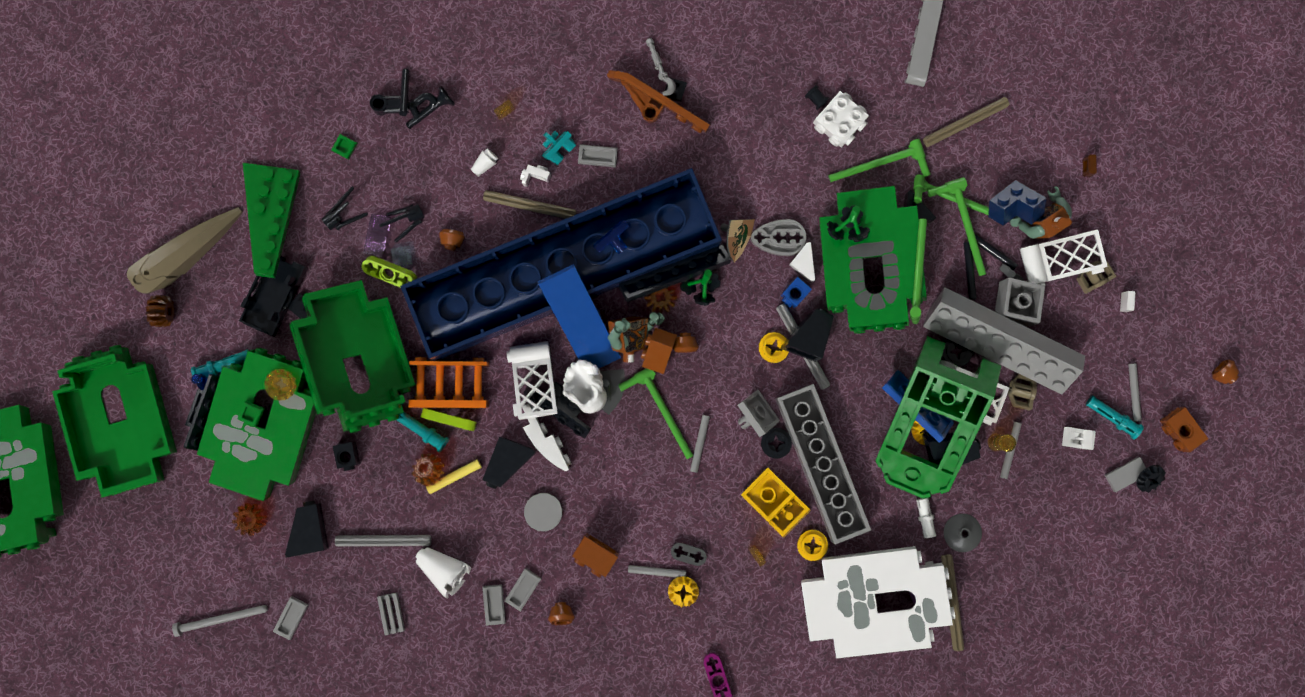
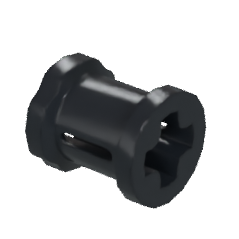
M815 85L805 95L806 99L809 98L814 103L816 110H819L830 99L818 89V85Z

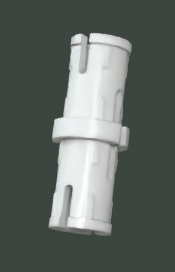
M929 498L917 499L916 502L920 516L918 519L921 521L924 538L935 537L934 515L931 513Z

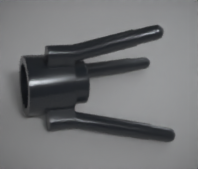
M353 186L322 218L323 223L330 230L334 228L339 230L343 226L368 216V213H363L342 223L340 222L342 217L339 213L349 202L346 201L343 205L341 204L354 190Z
M412 204L406 208L386 213L387 217L400 213L404 214L379 224L380 227H383L406 217L410 222L414 221L412 225L394 240L395 243L422 223L421 219L425 216L418 204Z

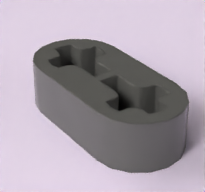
M677 542L671 547V555L678 561L695 566L703 565L706 561V553L699 547L682 542ZM679 546H682V550L688 553L687 555L680 554L679 557L676 556V552L674 551V549H678ZM697 552H701L703 559H699L698 562H695L694 557L689 556L690 553L697 554Z

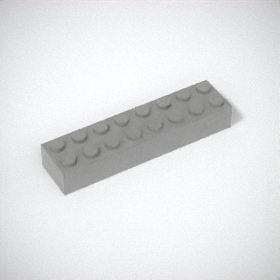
M945 287L926 314L924 328L1057 393L1063 394L1083 372L1085 355Z
M814 384L775 398L831 542L838 544L871 531Z

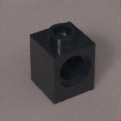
M356 442L333 446L337 469L343 468L344 471L353 470L355 465L360 464ZM346 451L351 455L349 462H346L343 458Z

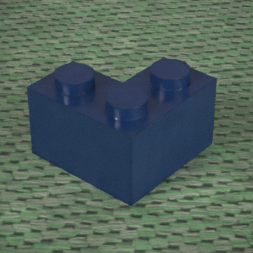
M1015 180L989 200L988 217L1004 226L1015 216H1018L1032 225L1045 214L1046 197Z

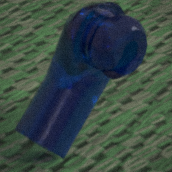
M194 374L191 381L193 384H197L198 388L203 391L208 378L203 374Z

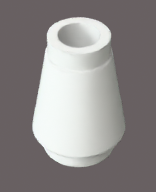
M488 148L485 151L482 150L471 168L472 172L479 177L497 164L498 157Z

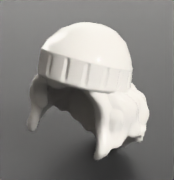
M581 359L576 363L572 362L571 367H567L565 378L563 379L564 396H567L584 413L588 414L600 411L607 402L606 390L603 387V376L597 365Z

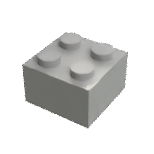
M1013 278L1000 281L995 312L1024 326L1030 327L1039 324L1041 321L1045 286Z

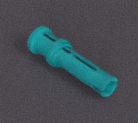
M247 349L215 362L207 361L206 364L199 367L193 366L191 367V374L196 383H199L202 379L208 378L209 374L218 375L222 371L223 366L231 365V363L243 364L249 350Z
M1094 395L1086 402V406L1114 423L1118 430H1123L1129 434L1131 439L1135 440L1142 433L1144 425H1138L1130 419V416L1118 413Z
M406 412L399 416L400 419H397L398 422L422 437L425 444L429 443L435 447L439 453L449 441L448 437L444 438L436 432V429H429Z

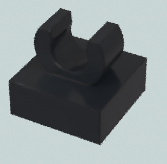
M671 78L676 84V90L673 94L666 97L681 102L687 82Z

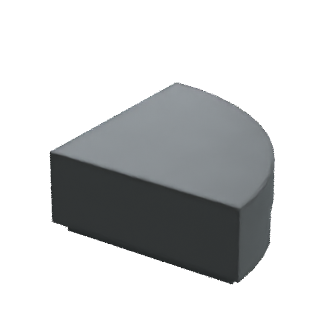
M1006 264L999 268L1007 277L1024 281V278L1015 273Z

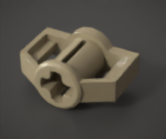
M1094 261L1090 264L1093 266L1101 265V261ZM1108 262V267L1104 268V272L1107 275L1106 278H1104L1102 273L1092 275L1091 271L1085 272L1092 284L1091 286L1088 285L1084 278V273L1078 275L1077 281L1085 294L1116 277Z
M1018 374L1009 383L1008 396L1012 406L1028 411L1032 410L1037 393V382ZM1021 379L1029 381L1030 386L1017 383L1016 380ZM1014 396L1026 398L1027 403L1015 400Z

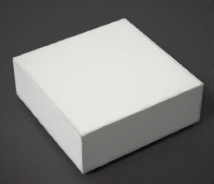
M1135 291L1122 292L1120 312L1134 311Z

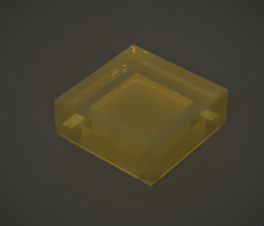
M508 99L493 111L498 119L501 120L513 112L515 108Z
M755 545L748 548L760 567L766 563Z

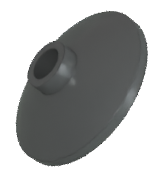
M957 514L946 522L944 539L953 550L968 552L976 548L980 543L982 529L979 522L973 516ZM963 530L967 531L966 537L961 535Z

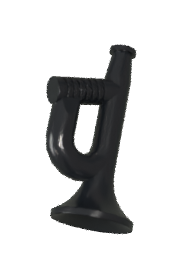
M442 86L439 87L437 98L432 93H422L414 100H408V106L413 118L405 124L411 129V127L418 124L440 106H454L455 103L450 99L447 91ZM426 100L430 101V104L419 112L417 106Z

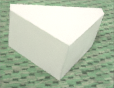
M808 242L789 266L810 282H814L815 274L811 242Z

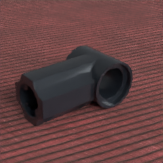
M374 95L370 99V107L375 114L380 116L398 114L400 110V96ZM384 102L382 108H375L376 103Z

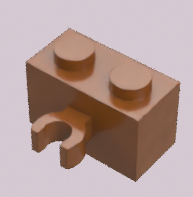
M658 328L654 329L652 335L648 334L645 343L648 348L644 347L641 358L644 359L642 367L664 374L677 335Z

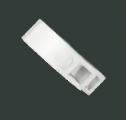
M528 403L522 408L525 413H529L534 406ZM537 417L528 418L530 424L523 428L533 445L555 466L568 471L570 469L569 465L572 463L568 455H563L561 451L563 444L559 436L555 438L553 434L546 437L545 434L548 431L545 424H540Z

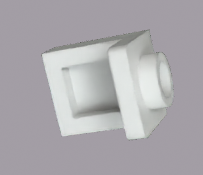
M528 165L527 169H523L520 180H522L523 186L527 187L530 177L549 182L551 174L546 167Z
M1064 427L1062 446L1093 450L1096 432L1093 430Z

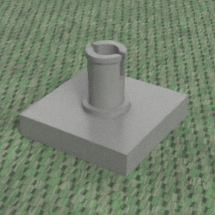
M759 390L753 392L737 405L744 414L742 418L738 419V424L746 422L741 426L742 429H747L751 425L759 437L766 434L780 421Z

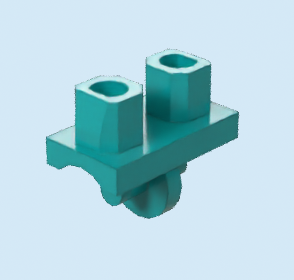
M556 131L551 135L545 132L543 136L546 138V141L542 145L545 148L550 144L552 145L541 155L544 159L558 165L564 159L558 152L561 146L568 152L576 146L571 138L572 135L568 131H564L556 140L555 138L559 135Z

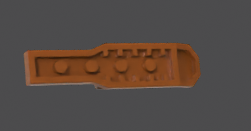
M609 70L607 73L610 80L621 82L627 89L646 122H656L666 108L676 114L675 118L685 124L687 121L692 124L691 128L701 134L702 131L707 133L710 124L629 73ZM654 109L656 111L655 116L647 118V110Z

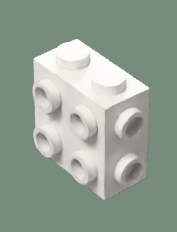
M841 91L817 116L813 124L820 134L825 133L829 137L831 144L836 147L839 145L842 148L844 144L848 146L854 140L855 136L853 134L857 130L861 132L868 124L865 120L869 115L864 107L861 105L857 106L852 101L853 99L849 94L842 93Z

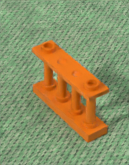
M415 357V361H409V365L417 366L416 396H414V400H409V407L488 408V400H484L482 396V366H489V362H484V358H473V361H427V358ZM425 366H436V396H434V400H426V396H424ZM444 366H455V396H453V400H445V396H443ZM463 366H474V396H472V400H464Z

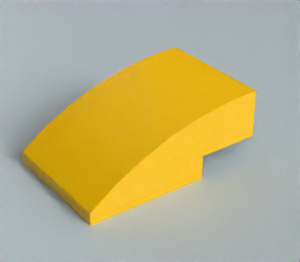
M769 468L741 494L783 538L811 511Z

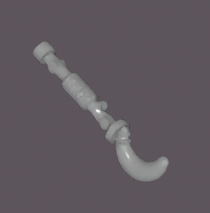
M652 38L646 40V44L652 53L651 56L656 66L655 69H659L658 77L668 84V89L662 92V94L666 96L671 95L676 90V84L668 77L667 72H664L660 56L655 50L654 41Z

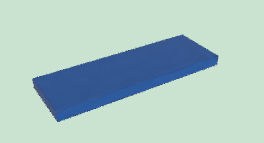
M574 264L538 281L545 298L579 360H587L601 368L621 358L619 352L612 350L608 340L609 332Z

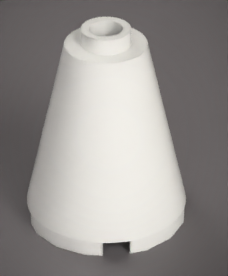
M429 547L422 548L416 555L417 565L445 598H449L448 594L453 596L465 582V580H462L465 573L469 574L471 570L468 564Z

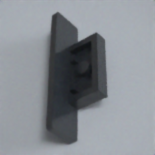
M209 374L204 390L197 389L185 423L186 426L190 427L183 446L186 449L198 451L220 376Z
M555 381L554 389L558 414H553V416L561 424L572 429L576 435L586 438L591 428L577 418L582 410L576 403H573L567 396H564L563 386ZM527 386L523 394L527 396L532 388ZM535 391L529 400L537 404L543 396ZM547 399L540 405L544 410L553 409L552 402Z

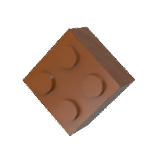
M586 533L572 557L575 558L574 562L578 565L590 567L594 575L606 578L616 562L619 552Z

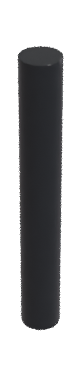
M408 69L402 70L399 110L401 116H406L408 109L410 73Z
M975 234L978 246L1009 266L1012 270L1018 266L1016 262Z
M969 242L963 243L968 296L971 300L977 299L972 251Z

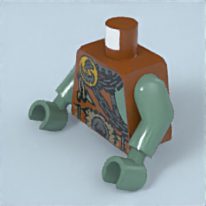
M1055 186V193L1047 191L1050 200L1055 203L1045 208V214L1031 225L1026 221L1022 222L1020 217L1015 216L1016 218L1010 220V225L1013 227L1019 226L1022 232L1033 239L1050 238L1072 224L1070 219L1072 217V208L1064 197H1061L1059 188Z
M651 313L650 319L631 316L608 321L610 333L608 340L613 351L623 353V362H634V352L644 349L649 331L655 324L660 325L664 322L665 317L661 313Z

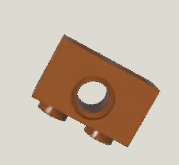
M1185 407L1176 408L1160 420L1163 425L1161 426L1162 430L1173 438V445L1179 451L1191 452L1209 439ZM1181 427L1184 428V434H1183V435L1180 434V428H1181Z

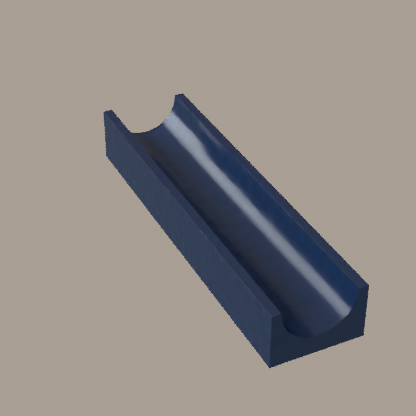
M691 168L403 284L400 287L429 359L438 361L554 314L538 281L573 264L590 297L593 298L618 288L621 282L720 246L722 239Z

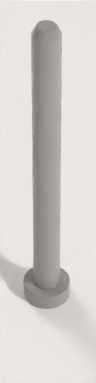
M261 605L182 625L178 622L173 624L172 631L174 636L178 637L182 636V632L265 613L268 611L266 605Z

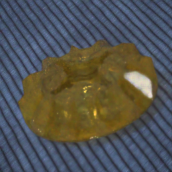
M284 369L273 370L265 379L266 392L275 400L289 399L295 394L294 392L297 387L296 378L293 377L291 372ZM281 379L283 380V383L288 385L286 387H283L282 390L280 389L279 385L274 384L280 382Z

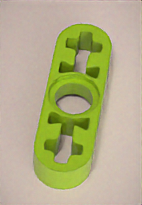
M369 256L362 262V270L367 275L398 287L408 283L406 278H404L405 276L408 277L410 282L417 279L413 271L375 256ZM386 268L391 269L393 271V277H390L385 273Z
M423 408L421 418L469 431H475L477 424L476 421L451 416L427 408Z

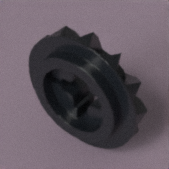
M949 339L946 340L942 353L945 361L956 366H963L971 360L973 351ZM956 345L958 349H965V351L959 353V357L955 353H950V351L955 349Z
M772 428L762 436L761 447L767 456L779 459L790 452L792 440L785 430ZM775 435L778 441L784 442V444L778 445V452H776L775 446L768 445V443L774 441Z
M1159 465L1149 466L1139 474L1136 486L1142 492L1146 491L1149 493L1152 489L1156 490L1159 485H1162L1161 482L1166 479L1164 477L1166 472Z

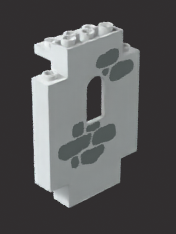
M915 546L823 557L824 577L801 581L810 641L833 639L836 658L932 648L931 642H934L933 630H929V628L953 625L952 619H955L954 607H950L949 600L952 599L951 588H947L946 580H949L948 568H944L942 563L934 564L933 561L925 562V565H919V563H922L921 551H917ZM906 590L915 595L916 603L911 609L877 612L875 594Z

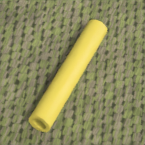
M477 459L426 485L429 494H432L482 468L479 460Z

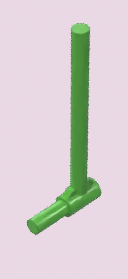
M916 139L910 142L906 150L830 174L828 177L830 182L909 156L918 160L924 177L931 174L925 160L926 155L921 141Z
M916 175L914 178V202L917 204L922 202L923 192L936 187L928 184L923 175ZM945 192L937 195L957 203L955 194L952 195ZM964 198L968 208L986 215L989 214V207Z
M962 177L946 182L945 185L927 190L929 197L945 192L952 195L955 194L978 275H985L986 270L962 193L967 187L966 179Z
M919 219L913 302L910 310V319L913 324H918L921 319L920 303L927 219Z
M645 368L634 374V377L619 384L621 392L637 383L646 384L686 459L691 458L693 454L652 381L656 375L655 372Z

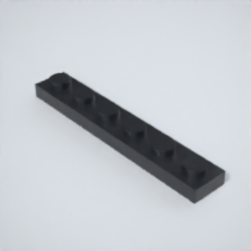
M720 245L619 283V289L626 302H630L704 274L707 269L712 271L730 264L731 258L724 246Z

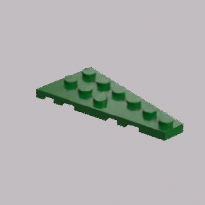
M243 163L254 274L256 276L276 278L299 183L300 171Z

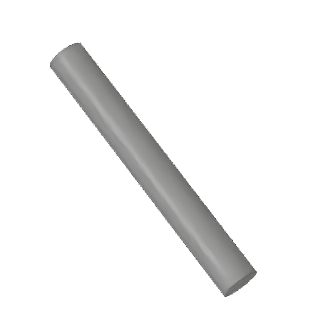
M1128 364L1133 421H1142L1137 365Z
M702 415L690 469L691 472L698 473L710 416Z
M1014 422L1000 474L1001 478L1008 479L1021 423Z
M628 566V573L686 577V570Z

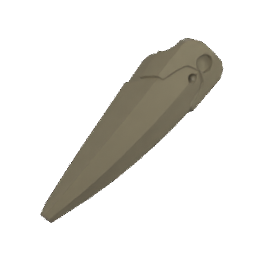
M237 207L209 219L170 240L155 251L146 254L128 268V280L138 292L143 294H149L171 285L182 274L188 272L226 234L241 216L242 210Z

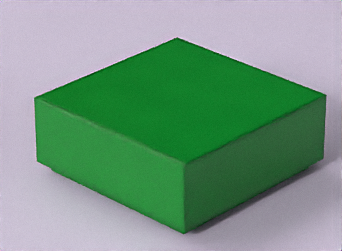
M340 134L331 151L349 160L358 143Z
M244 401L237 419L257 427L265 408L249 401Z

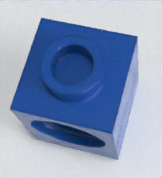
M797 277L781 294L783 297L782 302L788 307L793 306L795 308L812 289ZM792 289L799 291L800 296L798 299L791 297L790 291Z

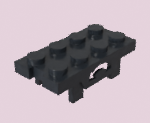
M283 256L280 257L276 278L256 276L246 298H244L240 306L245 308L239 319L240 322L273 337L276 336L308 269L294 261L292 265L285 262L286 258Z

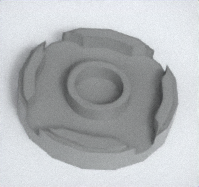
M539 493L533 495L527 501L524 507V517L531 528L537 531H548L559 524L563 509L560 501L555 496L549 493Z

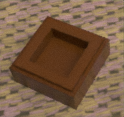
M1088 155L1083 158L1084 177H1091L1097 174L1096 155Z

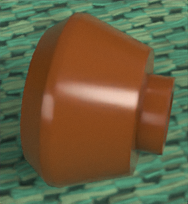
M442 229L439 232L441 245L445 246L444 249L456 251V248H460L465 239L463 232L457 230Z
M680 333V337H676L673 345V350L677 353L697 352L699 349L696 338L691 336V333Z
M1227 359L1212 371V378L1223 384H1232L1239 378V370L1233 360Z
M565 602L555 603L548 617V621L552 625H567L575 619L571 607L566 605Z

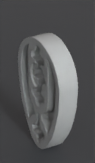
M791 219L777 220L762 225L753 231L750 239L753 245L767 253L778 256H793L804 247L806 232L797 221ZM761 233V236L769 238L762 239L761 243H758L754 236ZM780 233V236L784 237L786 233H789L793 237L796 233H799L802 239L799 240V243H796L795 239H791L789 243L782 239L780 243H777L773 236Z

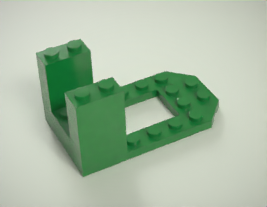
M928 336L875 460L878 467L881 468L887 484L922 499L931 497L932 494H943L950 491L994 400L1001 365L984 358L974 377L939 364L946 343ZM921 407L959 422L939 465L902 450Z

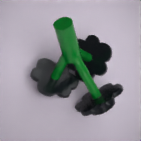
M858 206L844 207L842 209V224L838 225L831 221L827 223L828 233L835 240L844 239L842 228L845 226L847 228L854 226L855 229H851L848 239L854 242L864 240L870 232L868 227L858 226L861 222L860 219L863 217V212Z
M707 269L698 280L691 278L681 282L680 289L686 292L687 295H691L696 292L695 284L701 283L700 288L703 292L694 295L693 299H695V303L706 306L715 302V298L712 294H707V290L714 292L715 288L720 287L721 282L718 280L719 275L717 273H712L711 270Z

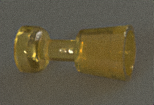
M994 433L990 435L987 441L989 448L996 452H1011L1016 447L1015 438L1009 434Z

